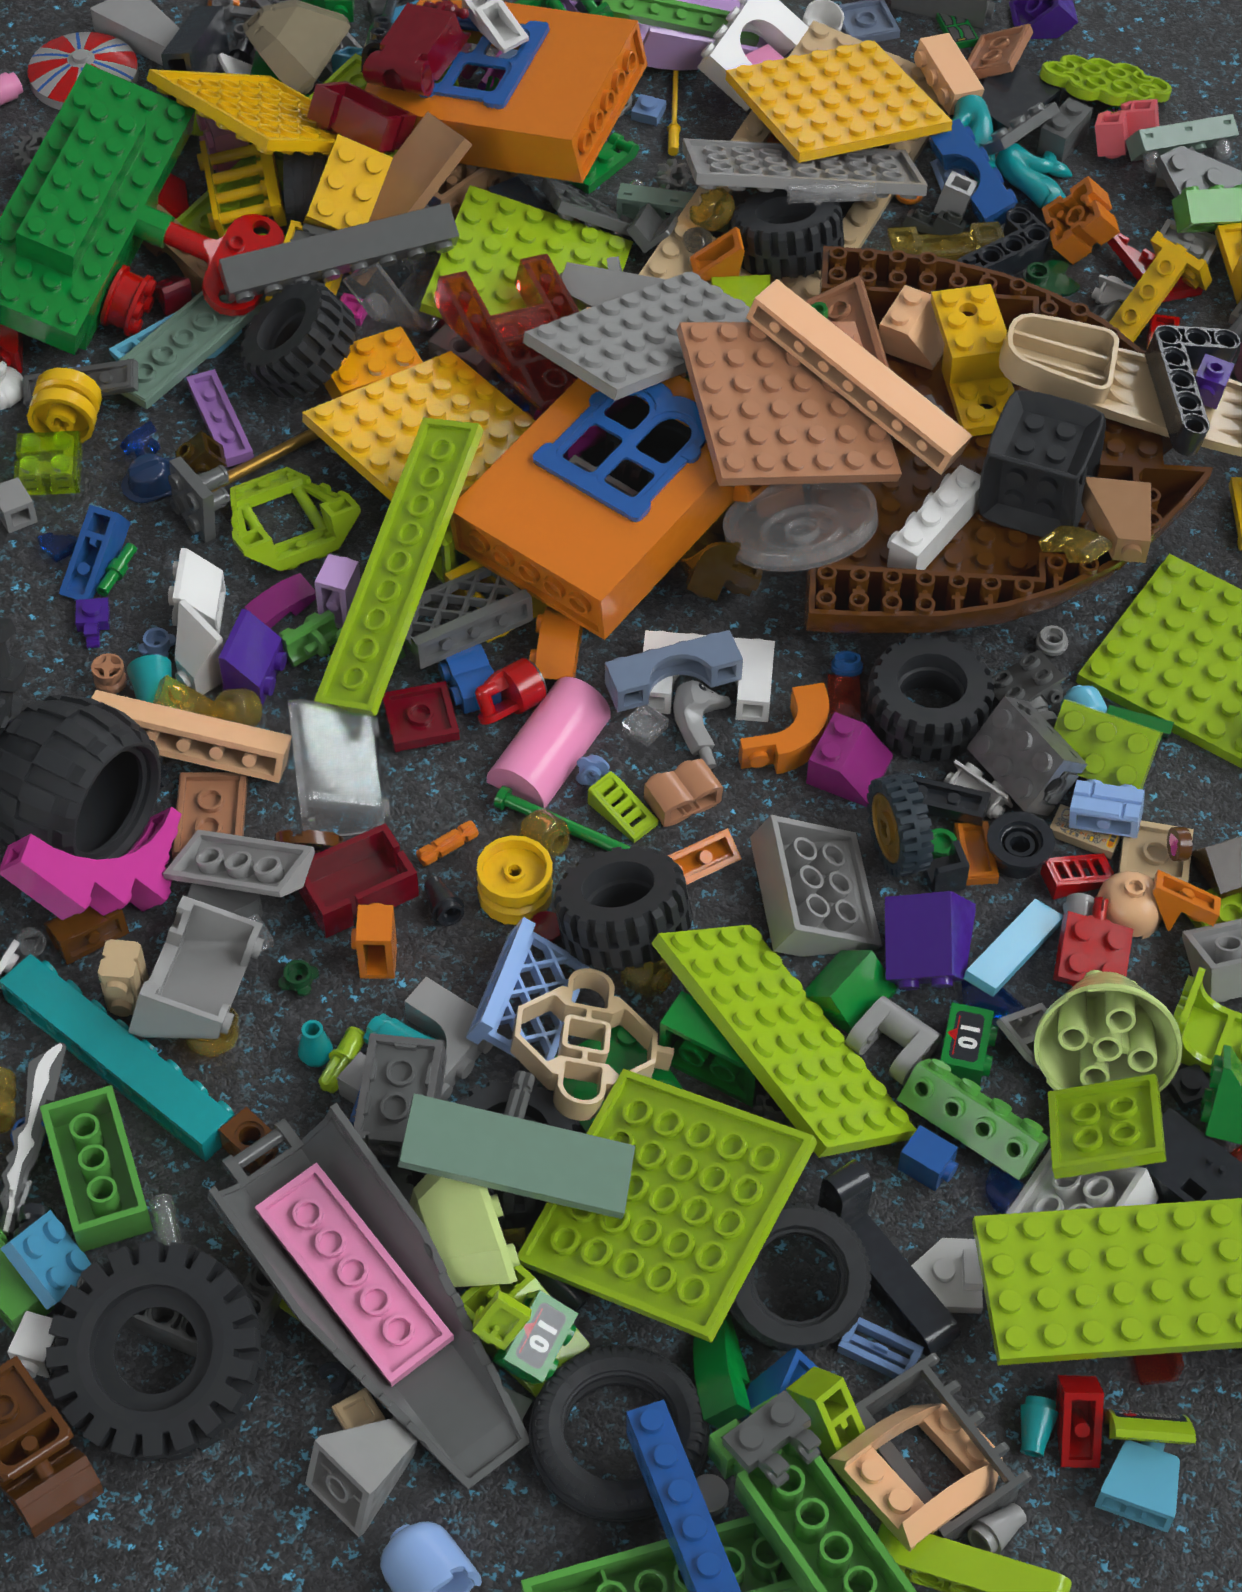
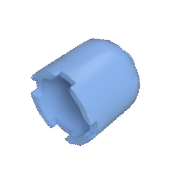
M418 1522L399 1527L391 1535L390 1541L384 1548L381 1556L380 1567L385 1581L392 1592H470L474 1585L480 1586L482 1583L479 1572L450 1534L442 1526L433 1522Z

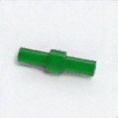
M126 543L118 557L110 561L105 569L106 575L96 588L100 595L107 596L116 581L122 580L128 571V563L137 551V547L134 544Z

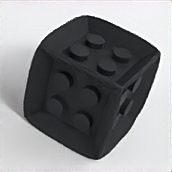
M1028 390L1013 392L1007 400L994 428L983 463L978 498L980 515L993 523L1048 539L1068 540L1071 530H1076L1085 510L1081 504L1086 477H1094L1100 464L1106 429L1104 414L1085 404L1045 393Z

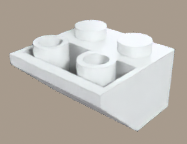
M181 548L179 561H174L173 580L175 585L170 586L168 591L169 605H174L172 624L177 626L179 601L185 599L220 633L226 595L223 570L191 550Z

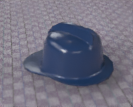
M146 453L133 459L121 484L123 494L127 499L136 503H148L172 495L171 486L168 481V476L170 475L169 461L175 458H163L156 454Z

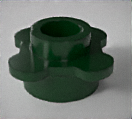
M290 961L286 964L283 971L284 976L279 978L278 985L281 990L290 989L296 991L299 996H306L311 992L310 986L313 980L319 977V971L315 966H310L306 961ZM302 977L301 980H296L295 978Z

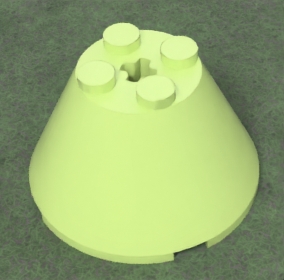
M1091 970L1086 973L1082 980L1057 999L1043 1014L1035 1031L1034 1055L1036 1064L1039 1065L1046 1077V1082L1053 1090L1156 1073L1159 1092H1161L1170 1083L1178 1070L1182 1057V1040L1178 1024L1171 1012L1164 1004L1141 988L1136 982L1118 973Z

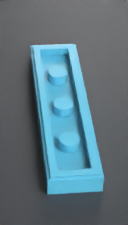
M1034 899L966 970L963 979L994 997L1062 924L1063 915L1039 900Z

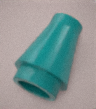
M309 1020L303 1024L301 1029L302 1034L298 1046V1056L308 1066L320 1067L329 1061V1053L333 1050V1045L323 1030V1025L317 1020Z
M1026 1396L1025 1404L1020 1405L1022 1441L1020 1452L1022 1454L1037 1458L1044 1457L1046 1445L1059 1415L1056 1411L1057 1403L1041 1396Z

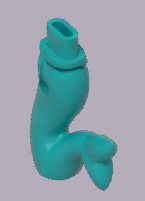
M967 95L960 98L955 104L952 121L959 118L964 127L969 126L975 135L976 141L974 142L978 148L983 147V145L992 140L991 134L993 133V124L985 100L978 95ZM994 153L989 155L990 161L988 162L992 169L996 167ZM969 172V175L974 177V180L978 182L977 185H979V180Z
M1014 143L1005 150L1000 151L996 157L995 164L1003 177L1012 186L1027 195L1038 208H1043L1059 196L1066 198L1060 186L1052 178L1045 175L1049 173L1052 176L1061 178L1073 176L1068 166L1058 161L1054 153L1045 151L1043 157L1040 158L1028 152L1021 145Z

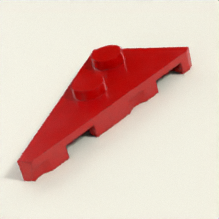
M1119 233L1107 241V243L1137 281H1139L1156 258L1155 254L1146 248L1142 250V253L1128 245V237ZM1180 277L1163 302L1198 296L1202 294L1203 289L1199 286L1196 289L1189 287Z

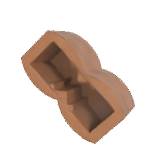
M703 759L687 760L682 762L675 771L657 773L651 776L644 786V799L662 825L667 827L687 819L692 814L701 813L716 806L722 801L723 786Z

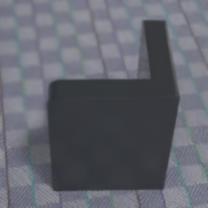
M959 840L952 841L949 856L933 859L930 862V868L923 871L931 893L955 892L966 888L970 865Z

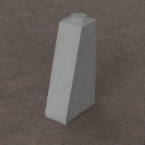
M106 0L90 8L93 28L96 32L119 38L128 44L134 52L163 66L161 54L180 28L152 1Z
M567 262L564 272L558 278V290L567 303L583 310L586 307L602 304L605 301H610L644 287L654 285L665 279Z

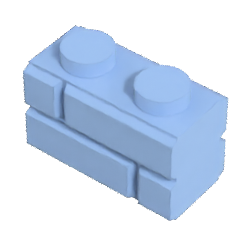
M1089 779L1087 781L1076 780L1070 806L1069 828L1137 838L1143 813L1145 790L1137 789L1129 784L1121 786L1103 784L1096 779Z

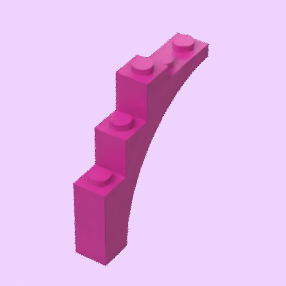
M170 807L150 817L147 826L132 848L123 856L112 859L96 860L74 856L53 848L36 836L29 834L8 845L0 866V875L61 920L84 912L88 906H91L103 916L117 909L124 908L129 902L141 911H145L156 905L163 904L171 894L172 880L165 879L163 873L167 869L165 866L170 858L169 851L173 840L178 834L177 827L182 814L175 808Z

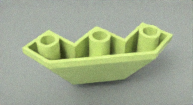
M426 1174L413 1188L409 1204L427 1228L453 1286L467 1287L516 1282L517 1278L513 1267L520 1265L514 1244L506 1245L498 1221V1217L504 1215L497 1194L490 1196L486 1187Z

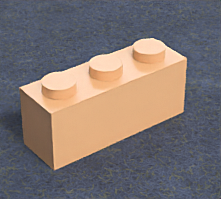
M950 33L920 38L917 51L914 53L915 64L921 69L927 84L932 87L939 103L943 105L948 115H954L955 104L960 98L967 95L982 97L984 87Z

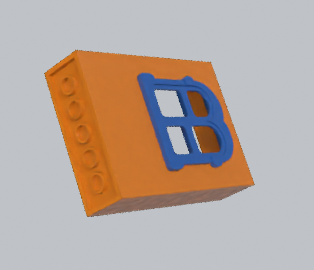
M419 0L416 5L423 6L425 1L436 3L442 0ZM450 0L458 8H462V0ZM504 2L529 36V41L514 48L518 51L513 58L506 59L486 56L485 54L490 46L494 45L479 31L469 17L467 19L457 17L462 31L471 33L466 43L477 44V46L470 53H458L443 80L439 83H434L433 92L430 96H422L367 83L364 89L417 115L413 130L425 114L429 112L466 138L472 146L461 159L460 164L583 183L648 64L638 20ZM466 64L506 70L498 86L493 91L453 86Z
M682 375L628 395L640 399L650 407L647 417L635 429H628L604 414L605 411L617 400L611 399L578 378L458 499L450 519L454 548L500 577L512 582L518 588L526 589L531 596L605 640L734 502L732 499L734 486L718 485L691 382L687 381ZM668 419H675L689 427L692 434L689 441L669 462L660 463L636 449V446L656 425ZM596 425L622 440V443L595 471L587 472L563 458V454L591 426ZM623 460H629L654 474V478L634 497L624 494L604 481Z

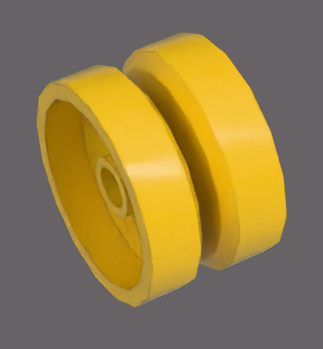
M57 367L44 371L38 376L27 413L29 426L37 435L45 440H53V437L69 438L63 436V433H67L71 437L75 436L76 444L84 443L91 438L96 425L97 414L102 401L100 387L85 373L71 368Z
M510 835L494 840L483 849L477 861V892L482 909L492 919L503 924L517 925L523 917L530 920L536 913L548 909L552 902L553 863L549 852L538 841L526 836Z

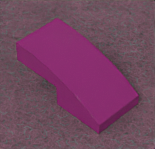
M299 573L280 581L249 602L245 608L271 629L290 611L297 616L316 599V592Z

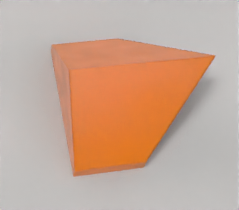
M734 227L690 256L693 273L698 274L704 281H711V277L739 276L745 252L740 229Z

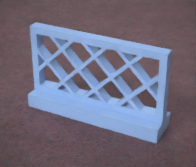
M525 917L508 934L466 1035L468 1040L477 1045L484 1039L513 1057L515 1056L510 1052L512 1039L509 1040L497 1033L499 1025L509 1023L513 1032L516 1014L509 1000L520 997L522 1004L531 1000L529 997L531 994L540 993V995H543L558 987H567L569 979H565L559 965L566 964L574 970L589 968V966L571 956L566 950L533 932L536 923ZM531 945L542 950L546 960L536 962L530 950ZM550 967L556 982L546 984L539 969ZM530 971L536 986L525 988L520 973ZM580 989L573 991L572 1002H576ZM550 1011L530 1020L536 1034L525 1036L522 1029L520 1035L528 1043L540 1042L545 1053L544 1059L547 1061L554 1059L563 1026V1021H560ZM550 1015L555 1030L545 1032L539 1017Z

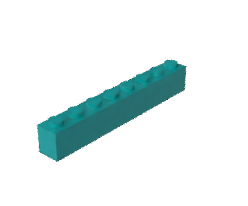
M30 953L0 979L4 999L55 1041L64 1043L66 1050L112 1085L113 1088L206 1162L222 1147L218 1129L235 1116L231 1107L222 1100L216 1102L211 1098L207 1089L199 1081L193 1080L191 1082L186 1078L174 1061L162 1059L149 1041L145 1039L140 1041L134 1035L128 1033L129 1027L125 1022L120 1019L113 1020L107 1015V1011L101 1003L95 999L88 1000L72 980L68 979L65 981L59 977L56 969L48 961L43 960L41 962Z

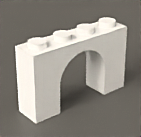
M738 0L741 5L739 8L735 6L727 15L726 20L728 24H723L713 35L716 39L714 44L710 42L700 54L703 59L697 68L745 111L750 107L725 80L726 70L737 68L740 65H753L742 50L740 43L741 32L748 31L757 34L784 57L797 46L809 28L779 0Z
M645 630L643 652L706 635ZM734 638L743 657L742 680L735 681L738 689L735 720L768 722L775 641ZM679 675L670 676L658 682L650 693L649 704L638 707V711L670 714L673 686Z

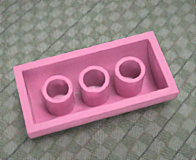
M573 677L558 679L487 774V783L499 789L503 785L512 789V795L545 809L577 765L578 759L583 757L611 718L610 707L605 698L594 687L580 679Z

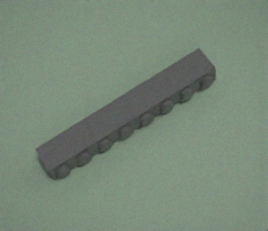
M445 203L219 259L218 270L228 302L246 303L253 300L256 295L265 293L266 296H273L278 291H283L290 284L296 285L297 281L323 279L324 282L338 279L340 274L352 272L353 275L361 274L368 271L369 267L372 266L389 267L396 264L397 260L404 258L417 260L424 257L425 253L432 251L445 253L456 246L459 233L450 204Z

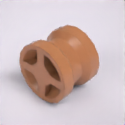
M107 653L93 660L91 670L97 690L117 694L126 687L127 677L124 672V663L118 655Z

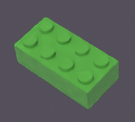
M112 1085L40 1106L71 1226L81 1251L85 1252L153 1231Z

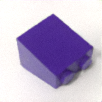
M952 891L885 897L886 980L898 985L900 990L920 989L919 984L931 983V986L935 988H949L953 986L954 981H965L963 978L967 970L976 904Z

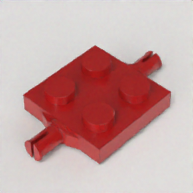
M1094 898L1093 911L1090 916L1071 911L1063 914L1053 980L1070 984L1073 987L1091 970L1114 972L1125 977L1127 976L1134 929L1114 924L1106 919L1109 903L1107 898Z

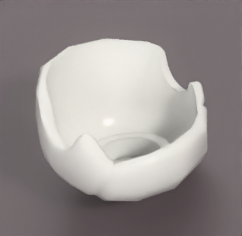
M815 0L807 6L802 22L809 27L814 20L841 32L844 13L839 5L831 0Z

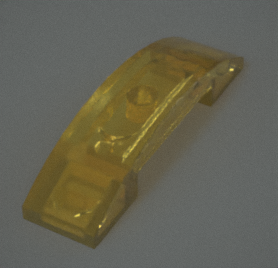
M999 222L971 223L970 232H962L955 235H918L916 227L888 228L887 230L892 251L901 250L905 253L920 255L923 252H932L937 257L954 261L1004 237Z

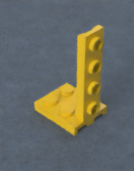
M1158 230L1150 240L1156 258L1109 322L1132 342L1139 336L1181 276L1183 277L1182 281L1193 289L1200 287L1206 291L1212 283L1206 260L1196 258L1188 253L1187 249L1182 245L1174 244L1167 240Z

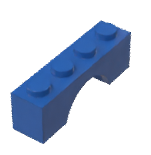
M958 118L952 121L951 131L929 135L931 150L944 170H966L979 180V186L971 196L972 212L987 233L1004 224L1008 210L1018 204L1017 198L1012 189H1006L1003 185L1004 180L1000 171L996 167L992 169L988 163L990 160L986 150L982 146L978 148L974 142L976 139L969 126L964 127Z

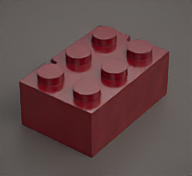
M347 81L316 84L306 118L317 122L316 126L322 130L335 131L341 136L376 151L394 152L403 145L412 133L417 115Z
M386 823L315 854L304 886L298 890L326 938L354 926L353 919L357 918L358 905L381 903L396 907L419 896L417 872L404 851H400V845Z

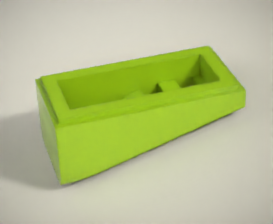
M612 771L589 787L588 804L633 843L637 842L658 825L659 820ZM619 799L621 802L613 807L612 804ZM626 810H632L624 817L621 816ZM638 817L642 819L634 827H631L630 823Z

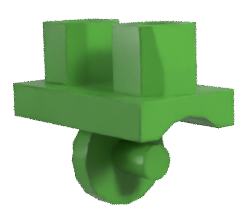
M330 610L322 614L314 612L306 617L304 624L296 629L287 628L279 633L288 661L292 666L295 667L316 654L320 657L330 654L329 646L337 642L335 634L338 629L335 624L334 613Z

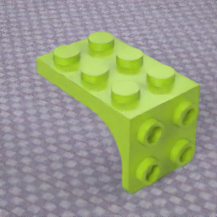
M1199 967L1196 977L1188 975L1173 1017L1181 1033L1182 1057L1180 1063L1188 1066L1200 1065L1203 1071L1209 1073L1214 1054L1221 1056L1223 1045L1231 1046L1242 1063V1013L1222 1006L1207 994L1203 987V977L1206 969Z

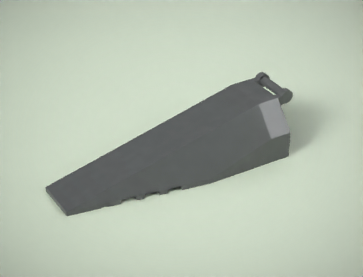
M337 1103L330 1106L325 1118L302 1140H300L290 1124L283 1118L274 1124V1130L236 1156L229 1155L221 1161L223 1167L236 1184L221 1191H218L215 1186L208 1190V1200L227 1228L297 1319L468 1490L528 1445L529 1435L507 1391L504 1389L501 1378L494 1364L491 1363L481 1343V1339L472 1331L473 1324L464 1308V1303L447 1274V1269L428 1230ZM282 1141L289 1146V1149L250 1176H247L244 1172V1167ZM316 1162L454 1335L452 1342L393 1387L389 1385L256 1213L255 1206Z

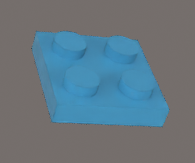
M51 1210L0 1248L46 1310L62 1299L70 1285L78 1286L77 1283L81 1273L91 1265L86 1254L81 1251L65 1230L64 1225Z

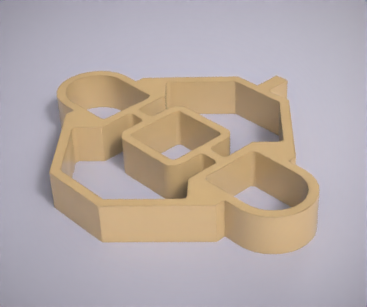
M591 968L574 971L569 977L567 987H558L518 1006L510 1052L548 1090L554 1091L553 1102L556 1109L565 1117L578 1121L590 1120L598 1114L603 1100H606L619 1077V1074L613 1068L605 1064L610 1049L612 1028L618 1025L623 1026L647 1050V1062L631 1069L630 1071L651 1078L654 1068L669 1071L674 1055V1048L657 1045L658 1033L620 997L614 996L615 986L611 978L605 973ZM581 988L596 991L604 999V1008L572 1002L573 991ZM550 1011L560 1021H563V1026L559 1039L558 1057L547 1061L520 1035L521 1024ZM568 1035L600 1041L601 1050L568 1044ZM564 1077L596 1083V1097L590 1100H580L572 1097L564 1088Z

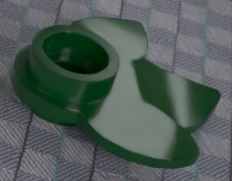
M1064 261L1034 262L1028 265L1023 272L1022 279L1026 282L1061 296H1070L1080 289V285L1065 275L1068 263Z

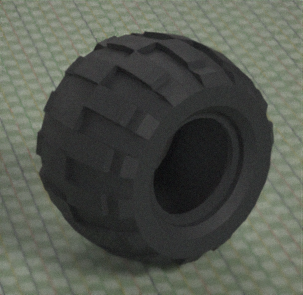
M50 695L43 701L38 699L14 718L0 736V843L7 848L8 845L32 834L53 848L78 857L99 860L123 856L141 836L149 822L158 798L161 783V763L155 741L150 740L147 732L127 714L92 698L75 695Z

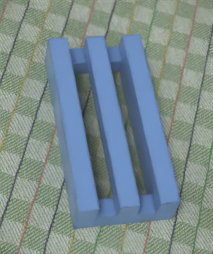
M859 1317L856 1324L842 1337L837 1352L894 1379L917 1364L922 1356L924 1347ZM857 1330L861 1333H864L880 1342H883L899 1351H902L910 1355L911 1357L910 1359H907L891 1350H888V1347L883 1346L877 1342L874 1343L855 1334V1331Z

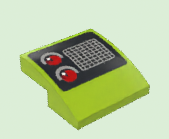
M1104 1409V1425H1110L1109 1439L1183 1445L1196 1443L1194 1427L1186 1415Z

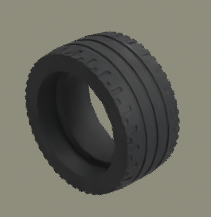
M294 152L293 155L283 154V186L287 230L291 220L301 222L303 226L305 216L327 162L325 154L320 152H314L313 155H306L301 152Z

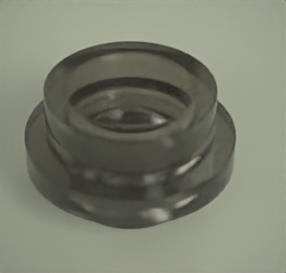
M701 227L690 228L683 234V243L686 249L693 254L712 242L711 233Z

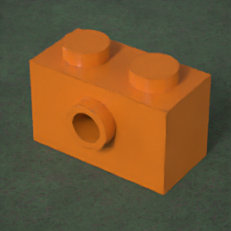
M381 903L358 905L356 928H352L351 948L357 950L360 978L395 979L397 937L393 905Z

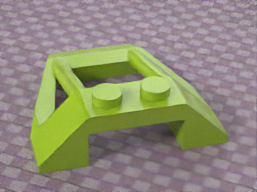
M288 467L230 488L232 539L234 544L244 556L278 571L297 568L301 563L323 558L330 552L338 550L361 513L360 506L348 493L344 491L335 493L331 490V486L325 483L320 485L314 484L309 476ZM293 493L315 529L274 545L272 538L264 530L252 507ZM308 494L324 502L320 504L322 516ZM245 522L250 529L249 531H247Z

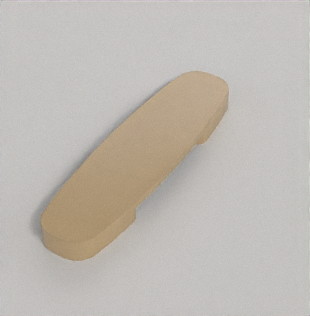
M1035 313L1021 314L1013 319L999 356V368L1011 382L1031 391L1085 404L1103 413L1105 418L1169 437L1145 354L1119 348L1117 334L1105 327ZM1192 369L1195 376L1198 370ZM1229 379L1217 410L1204 405L1210 429L1201 447L1242 457V383Z

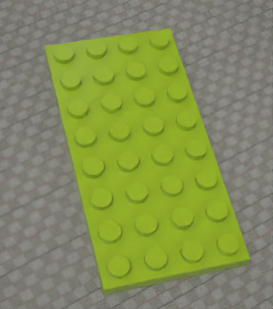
M752 925L658 933L651 944L797 1130L814 1135L818 1142L814 1152L819 1158L910 1140L917 1129L910 1122L907 1113L897 1106L887 1093L886 1087L876 1080L867 1069L864 1060L845 1044L843 1034L833 1027L823 1014L822 1008L806 997V992L803 990L801 982L790 974L782 964V959L769 948L756 928L752 927Z
M1242 1198L974 1216L972 1226L997 1365L1242 1348Z

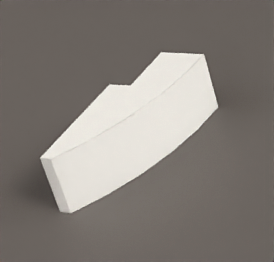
M462 0V8L468 9L469 18L474 25L503 53L529 41V36L503 0Z

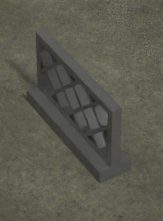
M483 566L423 592L404 643L413 653L415 664L420 669H423L533 621L532 596L526 589L520 591L512 582ZM491 575L496 579L495 584L480 582V580ZM459 589L469 590L467 596L453 595L452 592ZM476 591L491 593L489 599L474 597ZM497 594L508 595L503 599L495 600ZM431 601L441 602L439 608L424 607V604ZM448 603L463 605L461 611L446 609ZM470 606L479 607V609L473 612H467ZM419 616L434 617L432 624L417 622ZM441 618L452 620L443 625H439ZM413 631L424 632L415 637L411 636Z

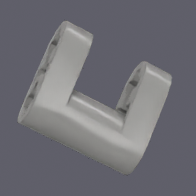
M882 996L855 1024L848 1034L845 1044L858 1055H863L882 1033L897 1042L904 1049L892 1063L888 1075L900 1084L905 1085L916 1064L930 1059L937 1050L942 1040V1034L887 997Z

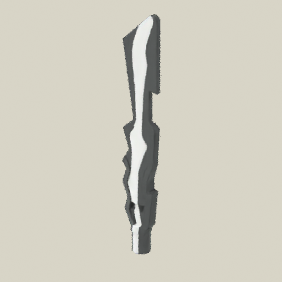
M64 1043L55 1045L28 1062L25 1123L12 1131L14 1149L6 1156L8 1165L2 1173L5 1187L0 1194V1202L3 1208L0 1229L7 1236H12L14 1233L18 1210L21 1205L26 1203L33 1181L29 1180V1175L37 1163L46 1134V1129L41 1125L42 1114L40 1106L45 1105L46 1100L54 1102L66 1051Z

